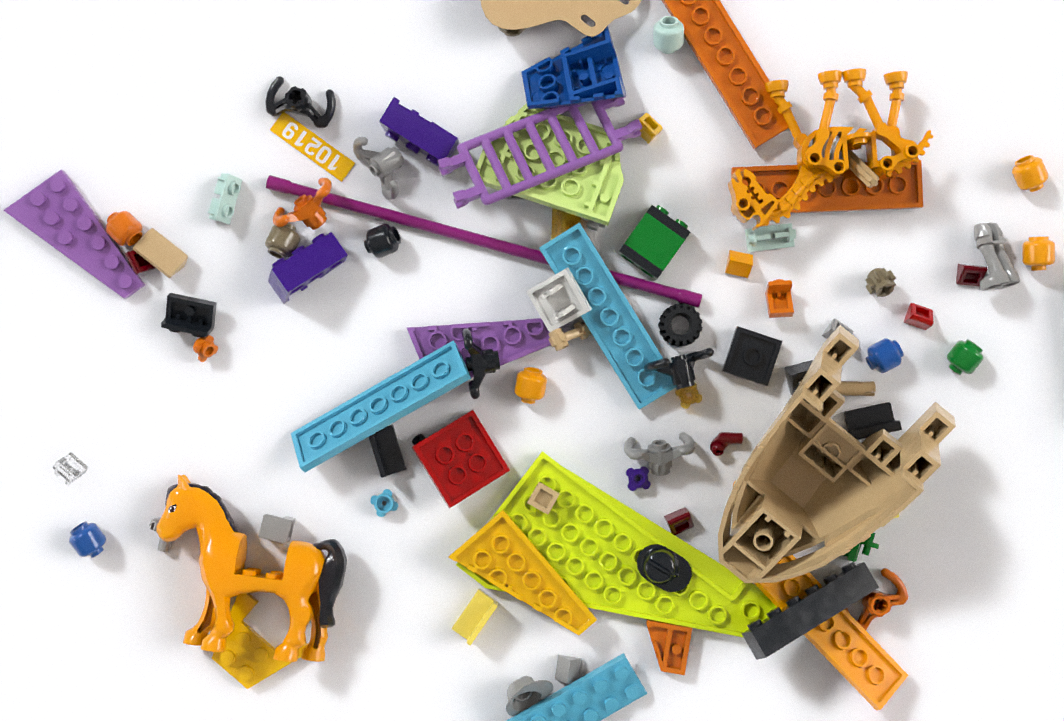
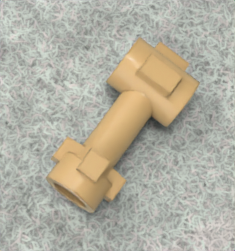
M580 321L574 324L575 329L563 333L561 328L551 331L548 334L550 337L549 342L552 348L555 347L556 351H560L569 346L568 341L578 337L581 341L585 340L591 335V332L585 322L581 323Z

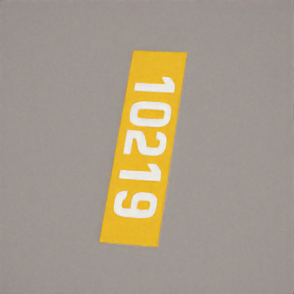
M285 112L279 116L270 129L274 134L341 182L355 164L351 159Z

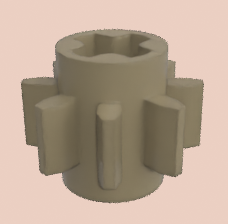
M875 268L869 272L867 279H865L867 282L865 287L870 295L875 293L877 297H885L893 292L894 286H896L894 282L896 277L891 270L886 271L885 268Z

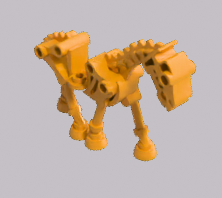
M856 68L843 72L840 70H830L819 73L818 80L820 85H823V90H826L823 94L825 105L819 129L813 131L808 136L801 132L791 111L792 104L784 99L789 81L773 80L766 82V91L779 108L777 110L780 114H783L794 138L793 145L798 150L796 160L799 173L792 187L784 196L777 200L772 194H767L751 171L743 169L740 172V169H737L731 176L732 179L728 182L732 198L731 212L742 223H746L751 218H754L757 223L752 228L753 231L759 227L768 226L772 220L778 224L782 216L788 219L791 216L790 211L792 209L796 211L800 209L799 202L801 200H808L807 192H815L816 184L822 187L824 180L827 183H831L849 169L848 150L861 149V145H866L867 166L878 177L886 174V177H891L892 171L901 174L902 167L910 169V162L917 163L919 161L918 155L923 156L925 154L924 147H930L928 140L932 139L933 135L931 130H928L917 145L912 140L901 138L900 130L896 126L901 101H904L902 89H904V84L907 82L908 72L895 71L883 75L886 85L892 91L889 94V101L892 102L887 124L883 123L871 97L873 95L870 90L866 91L862 87V82L865 81L866 69ZM841 77L844 83H847V87L859 97L857 99L859 103L864 104L875 127L872 132H864L867 129L859 128L855 133L848 135L854 127H829L834 105L839 97L836 89L838 88V83L841 82ZM835 137H836V141H835L833 147L831 148L832 143H833V140H834ZM876 139L881 140L891 149V156H885L878 160ZM813 140L812 146L809 147L810 141ZM742 179L748 182V186L742 183Z

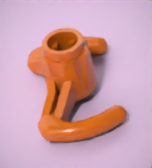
M320 178L318 183L322 187L317 190L314 197L311 195L300 196L294 202L293 212L285 214V209L278 207L273 215L274 225L283 227L289 222L303 221L312 230L322 226L326 222L327 217L325 216L326 212L321 207L323 198L330 193L332 182L328 178Z
M887 568L881 570V575L895 585L897 593L883 594L880 591L874 590L862 598L864 609L856 621L865 630H867L873 619L883 617V615L890 612L892 606L904 605L908 600L909 596L904 583L894 572Z

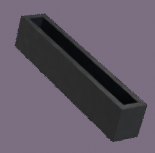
M854 562L843 566L841 568L842 573L838 575L836 573L830 574L823 579L824 584L819 587L815 584L805 589L806 595L801 598L797 595L785 602L787 604L786 607L783 609L777 607L766 613L768 618L761 621L759 618L747 625L749 629L743 632L742 635L756 660L767 658L878 589L879 586L865 562L856 565Z

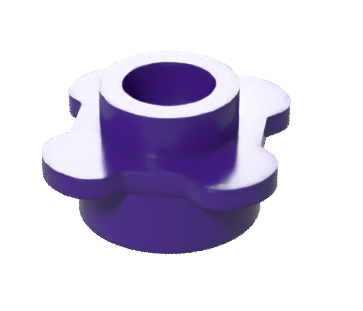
M642 466L640 469L628 468L626 470L629 481L627 487L630 491H635L638 488L646 490L651 486L650 481H648L649 469Z

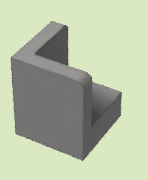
M265 514L263 515L258 537L287 544L291 540L296 518L289 516L282 518Z

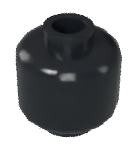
M386 223L368 230L366 240H364L367 252L372 253L377 258H382L396 252L401 243L398 230Z

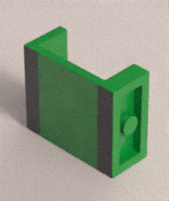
M651 205L617 253L655 281L691 233L687 230V224L679 219L673 220L667 216L669 212L660 205L656 207Z

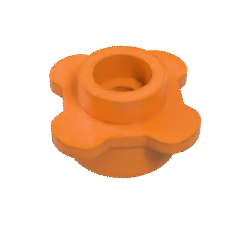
M211 335L198 338L193 345V350L198 354L200 362H205L207 358L218 351V346L214 344V337Z

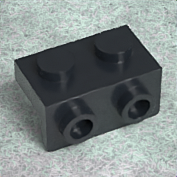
M169 293L166 303V317L161 322V327L175 333L185 332L192 334L194 337H207L215 326L217 302Z

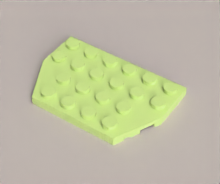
M526 103L518 110L516 115L511 116L505 121L503 126L545 109H528ZM561 114L557 115L556 117L577 159L590 154L573 118ZM548 120L534 124L555 168L568 163ZM586 123L599 150L612 145L604 128ZM526 128L514 132L513 136L532 175L536 176L546 172ZM504 137L491 141L510 184L513 185L523 181L524 178ZM483 149L476 168L485 186L501 190L502 187ZM620 153L519 192L514 196L608 226L624 182L620 164Z

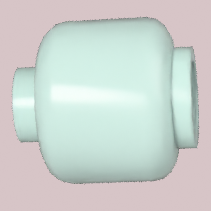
M674 16L662 17L653 27L654 46L665 54H672L679 50L684 44L683 23Z

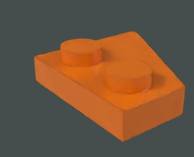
M646 619V625L660 670L662 672L685 675L692 628Z

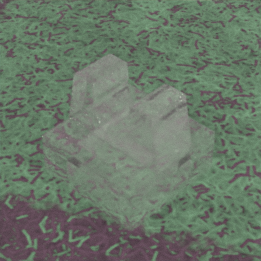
M70 452L58 460L52 468L55 470L54 474L57 477L61 475L66 480L65 484L69 486L85 474L89 467L75 454Z

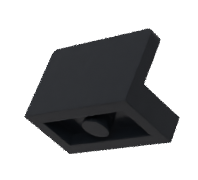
M890 402L844 412L848 433L857 440L867 438L881 429L886 430L888 433L902 430L900 420L894 419Z
M393 424L369 436L381 478L407 470Z

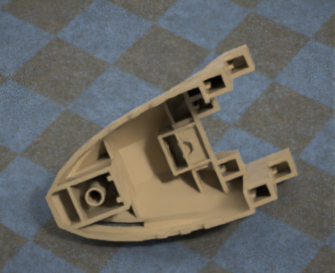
M841 325L823 343L799 386L749 456L726 503L718 532L719 562L744 583H773L804 575L829 564V562L851 551L860 542L867 540L871 537L872 533L889 523L924 491L923 483L941 466L939 443L956 427L955 417L937 402H934L898 440L886 430L881 429L861 443L833 421L830 417L845 402V397L835 390L841 384L842 366L859 348V339ZM825 541V547L790 562L777 564L782 557L791 556Z

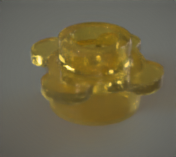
M696 383L694 386L675 389V395L679 396L680 405L684 409H688L691 404L702 401V395L699 394Z

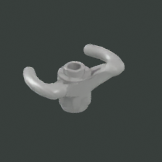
M357 137L353 143L355 156L358 160L367 162L370 172L375 177L378 176L380 178L383 196L387 200H395L399 194V185L396 180H393V174L404 163L401 152L396 147H388L381 152L364 150L362 146L367 145L368 139L366 137Z
M681 432L679 439L685 443L684 445L671 447L665 440H654L648 445V449H633L636 440L633 437H629L624 443V452L630 459L648 461L649 469L653 475L664 476L670 473L672 460L682 455L693 453L695 441L690 435Z

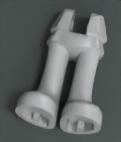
M992 222L979 223L974 226L976 247L980 249L989 272L980 281L981 291L993 288L1003 289L1020 282L1019 275L1004 250L1003 243L1007 240L1002 236L1003 232L998 224Z

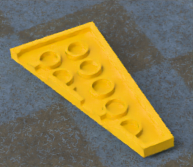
M504 510L500 511L448 556V558L460 563L468 570L488 580V582L520 601L527 603L535 610L542 612L577 635L582 634L597 621L594 614Z

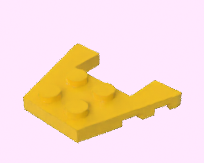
M250 593L237 595L231 609V616L235 624L234 631L226 638L225 652H214L212 656L216 663L246 689L251 688L292 663L273 659L275 648L243 621L259 602ZM307 642L299 648L298 659L301 658L302 649L308 644Z

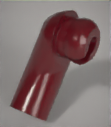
M721 432L711 442L710 450L715 456H721L729 444H742L743 434Z

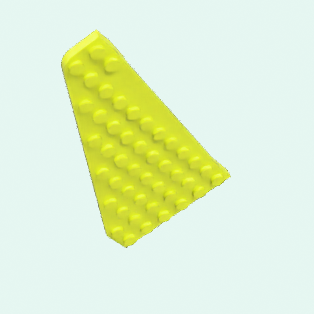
M543 451L491 517L492 519L500 511L504 510L582 602L591 609L743 637L742 633L749 629L747 626L749 623L759 618L761 621L768 618L766 613L777 608L756 585L744 583L716 560L566 469ZM538 482L560 493L548 515L527 503ZM659 544L679 554L688 561L691 567L692 577L689 584L678 592H668L650 583L640 575L637 568L639 553L649 545ZM456 563L457 567L485 588L503 591L485 578L468 570L460 563Z

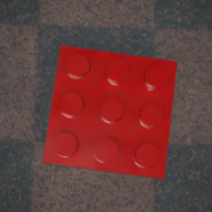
M474 410L412 446L413 451L448 508L453 507L510 471Z

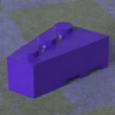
M393 97L379 120L386 132L385 136L394 142L401 140L406 143L405 147L415 154H418V152L427 156L426 160L435 166L439 165V159L450 158L459 143L458 138L433 121L430 122L421 117L416 110L412 109L411 111L399 104L400 100Z
M332 232L327 235L322 233L312 240V244L306 248L302 245L292 252L293 256L286 260L281 258L274 262L268 282L283 304L290 300V295L298 290L304 291L308 288L307 285L317 278L321 279L344 263L348 255Z

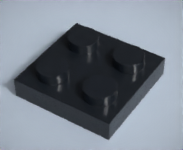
M736 326L722 372L768 386L783 341Z

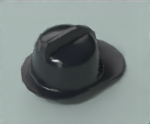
M659 544L649 545L639 553L637 568L640 575L650 583L668 592H678L689 584L692 577L691 567L688 561L679 554Z

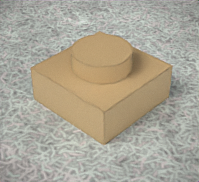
M538 482L527 503L548 515L560 493Z

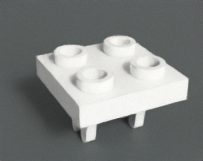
M568 267L526 291L549 332L560 328L592 309Z

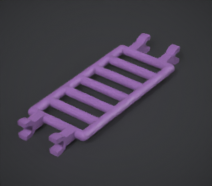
M626 96L591 103L612 144L601 150L598 149L578 107L585 104L549 108L460 143L457 146L458 155L438 160V168L442 177L450 174L457 168L465 166L474 184V187L453 192V201L457 209L478 198L481 199L484 205H490L621 152L623 150L621 141L641 136L640 129H642V125L639 119H636L626 126L615 130L605 110L624 105L625 101L623 98H626ZM567 111L570 112L590 154L578 159L556 117ZM548 120L568 160V163L556 168L534 125ZM526 128L546 169V172L536 176L532 175L513 136L514 132ZM504 137L524 178L523 181L513 185L510 184L491 144V141ZM481 145L502 187L501 190L491 194L488 193L469 153V150Z

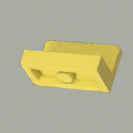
M478 589L452 626V630L467 639L466 643L471 646L497 608L498 601L481 589Z

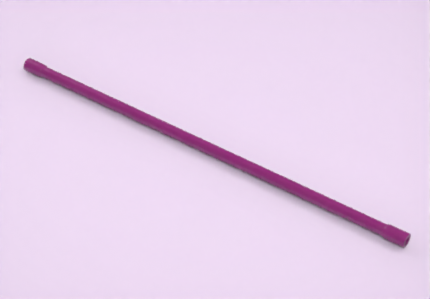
M272 175L268 176L266 182V189L299 197L302 195L314 197L318 190ZM329 193L322 201V203L549 265L541 251L333 193ZM609 270L618 285L673 299L679 303L697 308L700 306L702 294L677 289Z

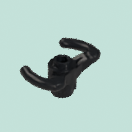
M278 76L271 83L265 100L268 114L278 116L287 111L309 117L317 128L328 126L333 118L336 106L333 90L328 89L326 91L327 108L325 114L320 115L312 106V99L304 88L291 87L285 94V98L275 103V95L284 83V78Z
M465 328L462 330L464 347L470 354V357H466L467 370L472 371L474 379L468 383L472 399H478L480 396L479 387L485 375L495 373L496 370L500 369L498 350H482L473 342L471 331Z
M707 348L689 353L686 356L685 354L671 358V363L668 358L646 363L644 370L646 372L657 371L671 376L676 390L694 386V380H696L693 370L695 362L711 357L714 354V350Z

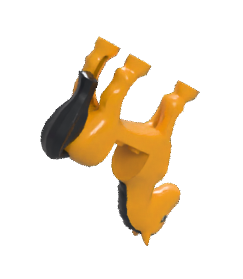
M178 475V484L172 485L167 489L166 507L156 526V532L162 541L172 542L186 531L196 528L200 542L199 566L201 578L207 587L202 615L194 627L185 631L183 643L201 646V650L225 652L226 638L234 631L235 626L230 610L231 598L246 593H274L282 598L288 607L290 626L283 643L276 647L273 659L285 662H296L298 660L299 648L306 644V626L311 620L310 641L302 649L301 658L314 662L325 661L326 653L324 648L328 639L327 628L335 625L333 607L343 586L347 557L342 545L336 539H328L315 544L292 540L288 548L284 572L270 571L264 574L261 573L259 568L247 567L245 569L247 535L239 533L222 498L208 486L191 483L186 475ZM322 550H326L328 552L327 557L325 556Z

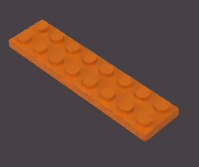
M662 0L670 15L683 23L686 41L753 149L787 130L789 127L783 114L778 112V105L766 91L765 83L769 82V79L720 0Z
M921 160L917 163L911 161L910 169L902 167L901 174L892 171L891 177H886V174L880 176L878 185L872 188L867 187L848 169L831 183H827L824 180L822 187L816 184L815 192H807L808 200H801L799 202L800 209L798 211L792 209L790 213L922 208ZM798 165L732 167L731 176L737 169H740V172L743 169L751 171L767 194H772L778 200L792 187L799 171ZM742 179V183L748 186V182Z

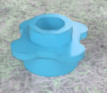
M385 489L378 496L374 495L371 497L370 502L377 510L376 514L379 517H384L387 512L396 511L398 508V503L392 498V491L389 489Z

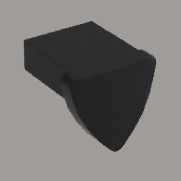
M813 360L784 367L791 395L799 386L798 382L802 381Z

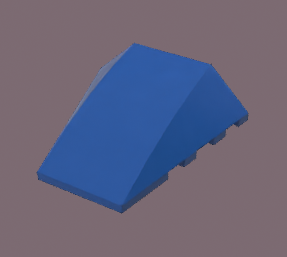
M608 26L600 34L592 38L591 36H586L581 39L582 43L572 49L569 47L562 49L559 56L553 59L548 57L521 72L528 109L575 106L626 96L618 57Z

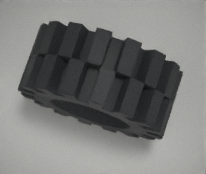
M679 303L663 311L658 323L659 333L662 335L663 340L672 346H687L698 339L703 328L701 327L703 322L700 319L699 312L694 307ZM683 316L688 320L689 329L685 334H677L672 330L671 323L675 317Z

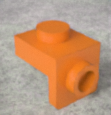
M776 279L768 282L765 296L769 318L793 317L791 280Z

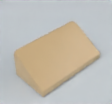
M154 228L148 230L133 246V250L168 278H171L184 268L188 259L187 254Z

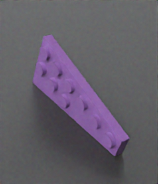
M61 169L3 210L121 297L127 299L145 286L142 279L134 272L130 262L115 241L107 234L103 224L64 170Z
M541 318L407 327L419 360L454 340L466 365V357H470V354L464 347L462 330L465 328L471 331L473 342L482 350H498L500 366L551 345L548 335L550 332ZM468 371L469 374H470V377L473 378L474 375H473L472 371Z

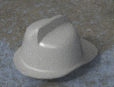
M523 676L517 679L507 689L508 703L506 705V712L510 716H515L545 699L553 691V684L547 680L534 681L530 676Z

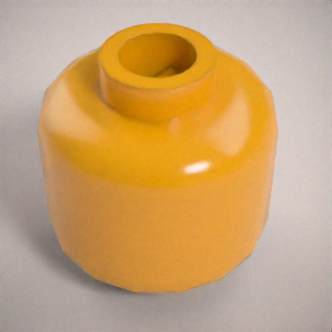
M1027 155L1018 159L1012 169V175L1017 186L1021 190H1029L1030 192L1043 188V183L1049 176L1043 160L1033 155Z
M1049 236L1029 237V241L1024 242L1022 245L1023 264L1031 266L1033 271L1046 270V265H1052L1055 262V243L1049 240Z
M525 367L523 371L517 374L514 392L521 398L522 402L534 404L535 400H540L545 396L547 378L542 374V370Z

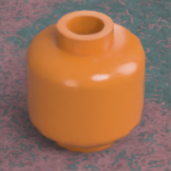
M114 212L107 218L106 232L118 245L133 246L141 239L142 224L130 212Z

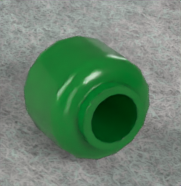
M969 339L966 341L959 340L947 354V359L951 363L948 367L959 375L962 372L972 374L984 359L981 353L983 349Z

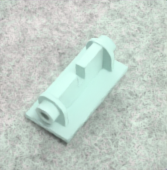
M222 173L221 177H218L214 193L220 195V198H212L208 214H210L209 219L230 225L237 197L241 190L242 179L228 173Z
M792 223L759 227L754 231L752 228L745 229L747 252L795 247L796 230L792 229Z

